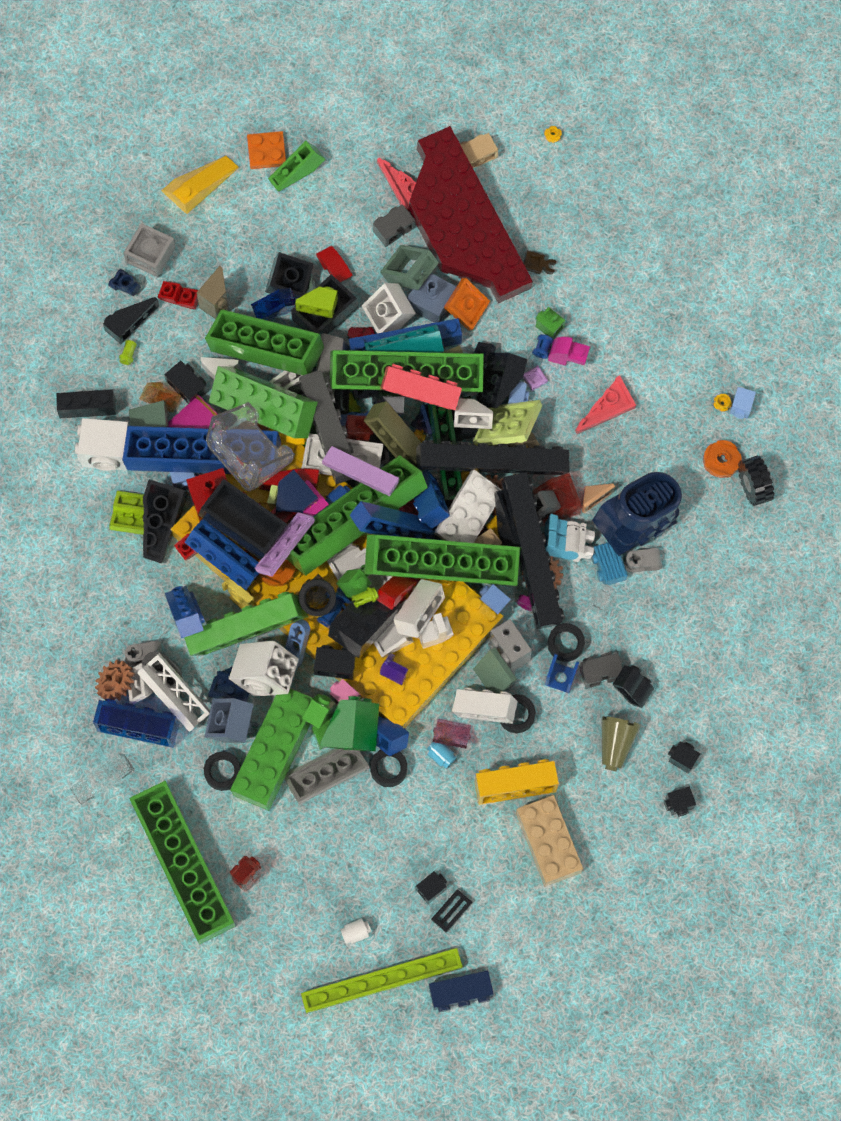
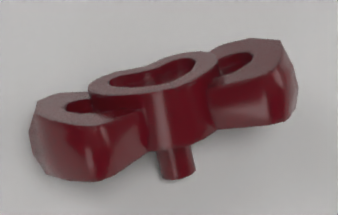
M351 327L348 330L347 336L348 339L375 334V331L372 327Z

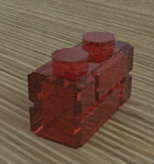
M243 856L238 862L239 865H235L230 871L232 881L244 892H247L253 886V882L255 883L261 877L260 863L253 856L250 858Z

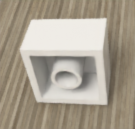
M384 283L361 305L377 333L398 330L416 314L399 283Z

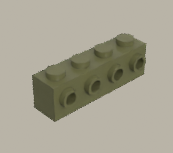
M387 401L374 404L364 420L365 423L395 458L400 455L416 467V447L421 441Z

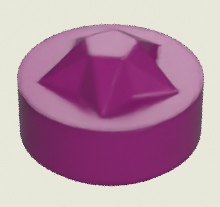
M520 595L516 601L517 604L527 611H532L529 596Z

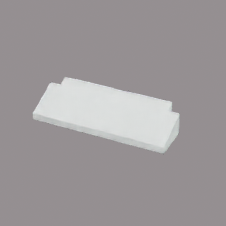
M351 543L327 560L338 581L347 570L359 569L362 565H365L366 548L361 551L358 544ZM371 574L367 577L372 583L369 587H374L378 593V590L393 576ZM405 600L403 601L402 604L398 603V604L395 606V607L398 608V609H397V613H398V612L400 611V609L402 608V606H403ZM393 622L374 642V645L381 657L384 658L414 641L411 636L397 633Z

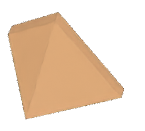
M615 485L586 486L584 489L582 512L586 513L614 493Z

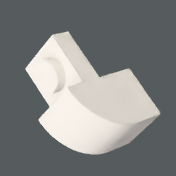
M441 613L433 615V620L426 625L419 636L423 649L442 643L453 636L448 617L442 618Z

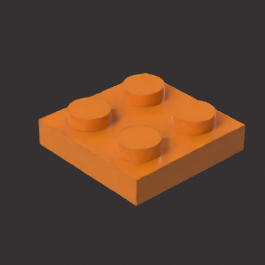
M283 131L247 134L250 169L280 167L286 161Z
M462 278L444 308L454 318H458L459 322L467 330H473L490 300L467 278Z

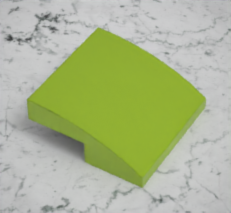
M116 492L113 513L109 524L110 530L144 534V494Z

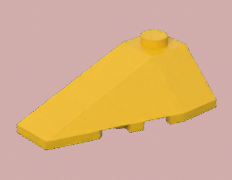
M224 156L173 179L161 191L182 211L188 214L239 167L227 156Z

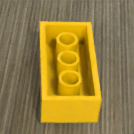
M549 759L537 761L538 764L530 765L529 762H525L513 768L501 766L495 771L490 769L480 770L479 773H476L474 781L478 805L556 793L559 782L555 761L549 762Z

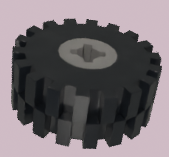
M756 455L739 461L740 483L743 486L749 503L752 506H757L772 501L775 494L773 492L774 487L772 486L773 481L770 478V472L767 470L768 467L764 464L761 456Z

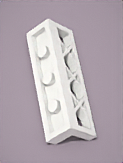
M160 653L137 672L189 732L209 715L210 709ZM158 660L163 665V672L156 671L152 664ZM167 677H173L176 680V687L170 686L167 683ZM180 691L186 692L189 695V701H183L180 698ZM193 706L200 707L204 714L198 718L193 713Z

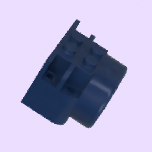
M650 472L629 483L622 489L620 494L607 500L599 508L592 521L616 554L620 556L638 545L644 546L650 541V538L660 537L666 529L677 524L676 519L679 516L678 506L682 500L681 488L678 482L670 475L663 472Z

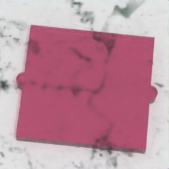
M438 719L436 727L433 728L434 737L432 742L466 749L468 740L471 739V725Z

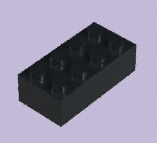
M225 479L221 481L207 499L198 515L260 560L287 526L284 521Z

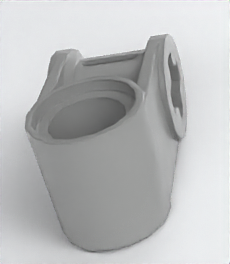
M659 548L629 552L624 561L625 569L629 572L660 570L662 563Z
M150 641L129 645L125 649L127 664L135 667L142 663L143 658L148 653L154 651L162 653L161 642ZM132 653H136V658H132Z

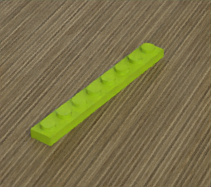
M454 948L301 993L306 1014L456 971L462 969L463 966L458 949Z

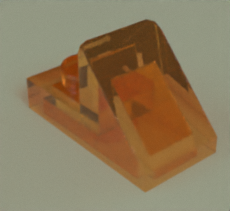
M151 382L146 384L139 400L149 404L164 400L167 411L174 413L181 395L165 389L161 382Z

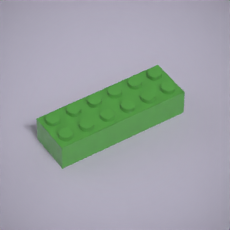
M222 309L205 337L211 352L300 375L312 372L324 349V344L318 333Z
M226 366L217 367L209 403L292 438H308L318 403L249 373Z
M283 592L277 595V599L271 600V598L260 601L258 606H245L241 608L242 612L235 613L233 611L224 614L223 619H210L206 621L207 625H202L204 631L184 637L190 656H204L294 623L300 619L308 618V614L301 608L299 595L294 594V592Z
M290 689L288 694L275 696L230 789L233 796L267 811L270 810L310 727V723L302 718L313 699L312 697Z

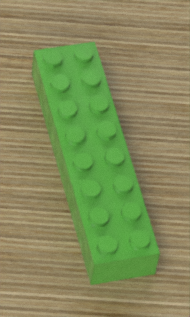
M330 351V389L382 390L380 388L386 367H392V364L402 366L403 371L406 372L415 370L421 372V376L426 378L432 375L440 378L439 381L446 383L447 380L458 383L457 387L462 388L461 392H483V354Z
M399 455L381 468V470L399 478V482L390 496L360 483L314 516V523L290 552L286 560L306 576L365 533L359 531L350 517L351 512L360 501L398 510L428 488L422 471Z
M367 535L364 574L517 586L520 547L387 535Z
M166 781L130 797L132 806L199 945L236 927Z

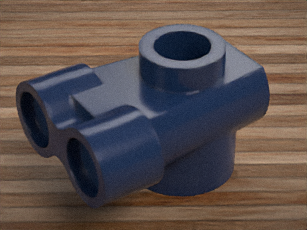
M119 269L115 277L108 283V286L115 291L121 290L131 296H135L141 288L140 284L134 281L133 277L123 269Z

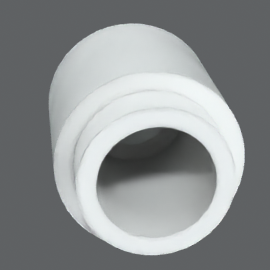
M361 918L344 925V928L340 929L345 944H354L368 938V933L371 932L368 921L363 922Z

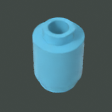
M441 740L438 742L433 741L427 748L429 750L427 755L445 769L457 758L453 755L454 752Z

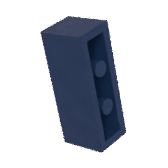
M488 970L428 984L433 1010L438 1009L439 1012L451 1010L450 1007L458 1005L459 1008L470 1006V1002L477 1000L479 1004L489 1002L490 997L494 995Z

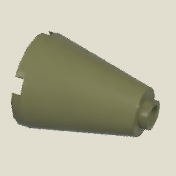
M602 716V764L606 765L605 769L617 772V768H622L641 724L636 722L633 724L629 723L628 720Z

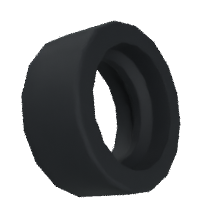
M312 579L301 587L299 602L301 608L307 614L323 616L333 609L336 603V593L329 582L323 579ZM321 586L328 591L329 601L324 608L314 609L307 604L306 594L311 587Z
M562 623L555 626L548 637V650L553 657L554 654H557V660L562 662H570L577 659L585 645V637L582 631L576 625L570 623ZM569 632L576 637L577 647L573 652L563 653L556 648L555 638L559 633Z
M519 694L512 696L518 701L517 703H521L527 708V720L520 725L500 722L504 729L516 734L530 729L536 714L532 701L526 696Z
M379 750L371 760L370 772L372 778L383 787L399 785L407 775L405 756L400 751L390 756L399 761L401 766L400 772L395 778L385 779L378 773L377 765L382 758L388 755Z
M226 751L216 752L210 755L205 762L203 768L205 779L216 790H229L240 771L241 765L237 757L232 753ZM219 760H227L234 767V775L227 782H218L211 775L212 766Z

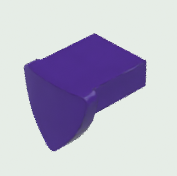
M390 653L381 666L380 675L402 685L408 669L394 662L393 660L396 655Z

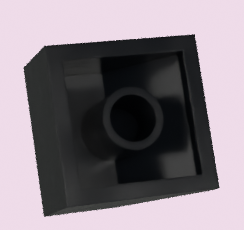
M279 252L274 258L265 292L281 298H300L306 294L314 264Z

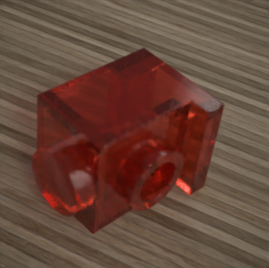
M347 415L345 428L348 436L346 439L369 440L370 435H373V431L364 421L366 416Z

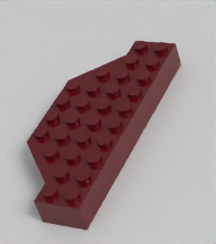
M451 126L419 139L417 151L423 160V165L411 195L408 210L415 219V223L426 245L439 262L437 266L440 271L459 276L458 278L460 279L467 278L470 282H476L490 288L498 304L530 290L533 281Z

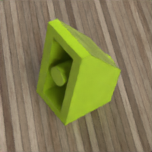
M318 287L296 299V311L333 318L338 299L337 290L331 287Z

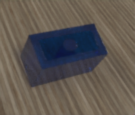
M291 288L278 289L252 303L251 306L256 318L270 320L295 307L296 299Z

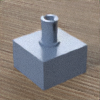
M431 273L419 290L412 289L407 299L415 313L434 323L440 322L447 311L444 306L456 286Z
M235 698L212 699L204 737L224 743H246L247 733L255 734L258 730L252 728L253 726L258 727V723L250 721L254 704Z

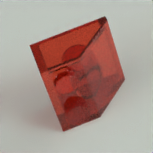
M570 473L551 478L532 490L533 495L539 491H554L561 505V508L553 513L558 516V519L563 520L581 514L582 505Z

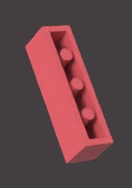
M392 364V367H386L380 389L449 410H456L462 388L457 387L458 383L448 380L446 383L439 381L440 378L429 375L426 378L421 376L419 371L410 370V372L403 371L402 366Z

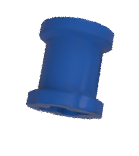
M540 334L537 337V346L533 349L532 353L536 357L547 359L550 345L553 344L554 340L547 335Z

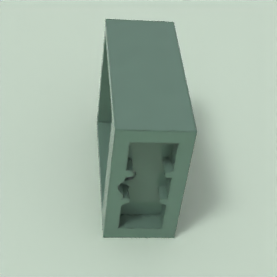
M400 245L380 273L388 283H399L400 287L419 290L439 262L430 250ZM410 259L416 260L407 273H401Z

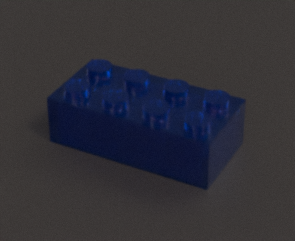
M112 699L98 701L93 720L97 732L174 748L179 723L173 713L168 711L158 713L149 707H143V709L135 708L136 706L131 703L121 705Z

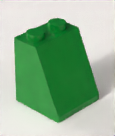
M348 696V700L340 699L321 740L320 747L376 751L379 704L372 703V699Z

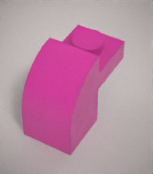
M557 337L553 341L548 361L566 366L567 361L585 366L590 346L573 342V338Z

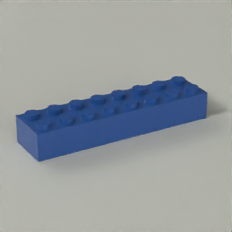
M127 426L122 461L126 469L130 471L208 473L223 468L225 474L270 475L278 472L281 439L278 431Z

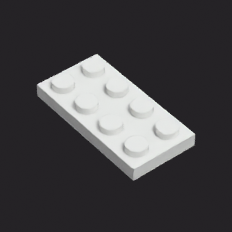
M309 433L302 469H317L319 474L332 475L330 468L322 464L325 454L318 435ZM346 439L347 443L351 442L354 451L352 456L380 469L383 444Z
M472 470L448 509L450 516L438 525L434 534L444 541L474 543L496 506L494 492L501 489L477 471Z

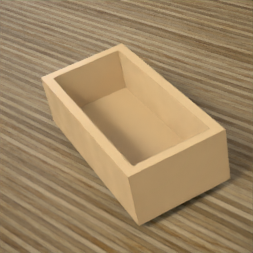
M554 795L516 809V816L544 887L582 873V864Z

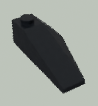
M148 480L143 495V558L162 564L173 537L171 528L179 521L189 492L157 481Z

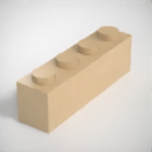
M489 133L480 134L473 140L460 143L473 168L498 158V148Z

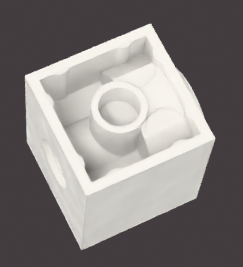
M82 418V423L78 425L77 435L80 436L79 443L76 442L75 454H78L77 459L81 462L82 467L105 471L127 470L122 458L127 426H129L128 422Z
M275 641L240 644L229 679L254 697L288 694L299 658Z

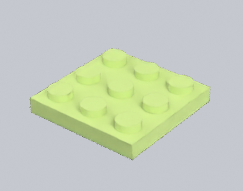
M534 400L503 404L498 408H489L493 411L492 429L479 428L473 440L474 445L478 446L479 443H489L491 446L527 441L542 408L541 401Z

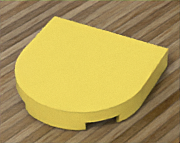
M227 578L222 583V589L224 591L228 590L231 595L229 598L240 609L249 605L255 606L254 598L233 580Z

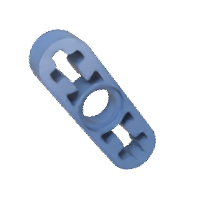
M303 619L291 625L285 647L286 650L299 658L296 669L302 665L310 634V626ZM293 641L299 644V650L293 646Z

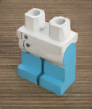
M550 514L544 526L545 550L549 552L550 556L579 562L581 558L591 559L594 548L585 545V542L592 544L595 538V531L586 529L587 524L585 523L579 524L575 521L558 519L557 515Z

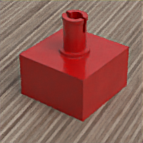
M223 468L186 479L197 516L201 507L223 479L227 481Z

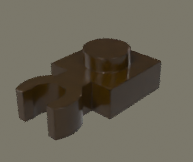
M527 250L523 264L529 272L540 274L544 270L547 274H553L555 270L550 269L548 265L554 266L556 260L549 259L546 261L544 260L545 255Z

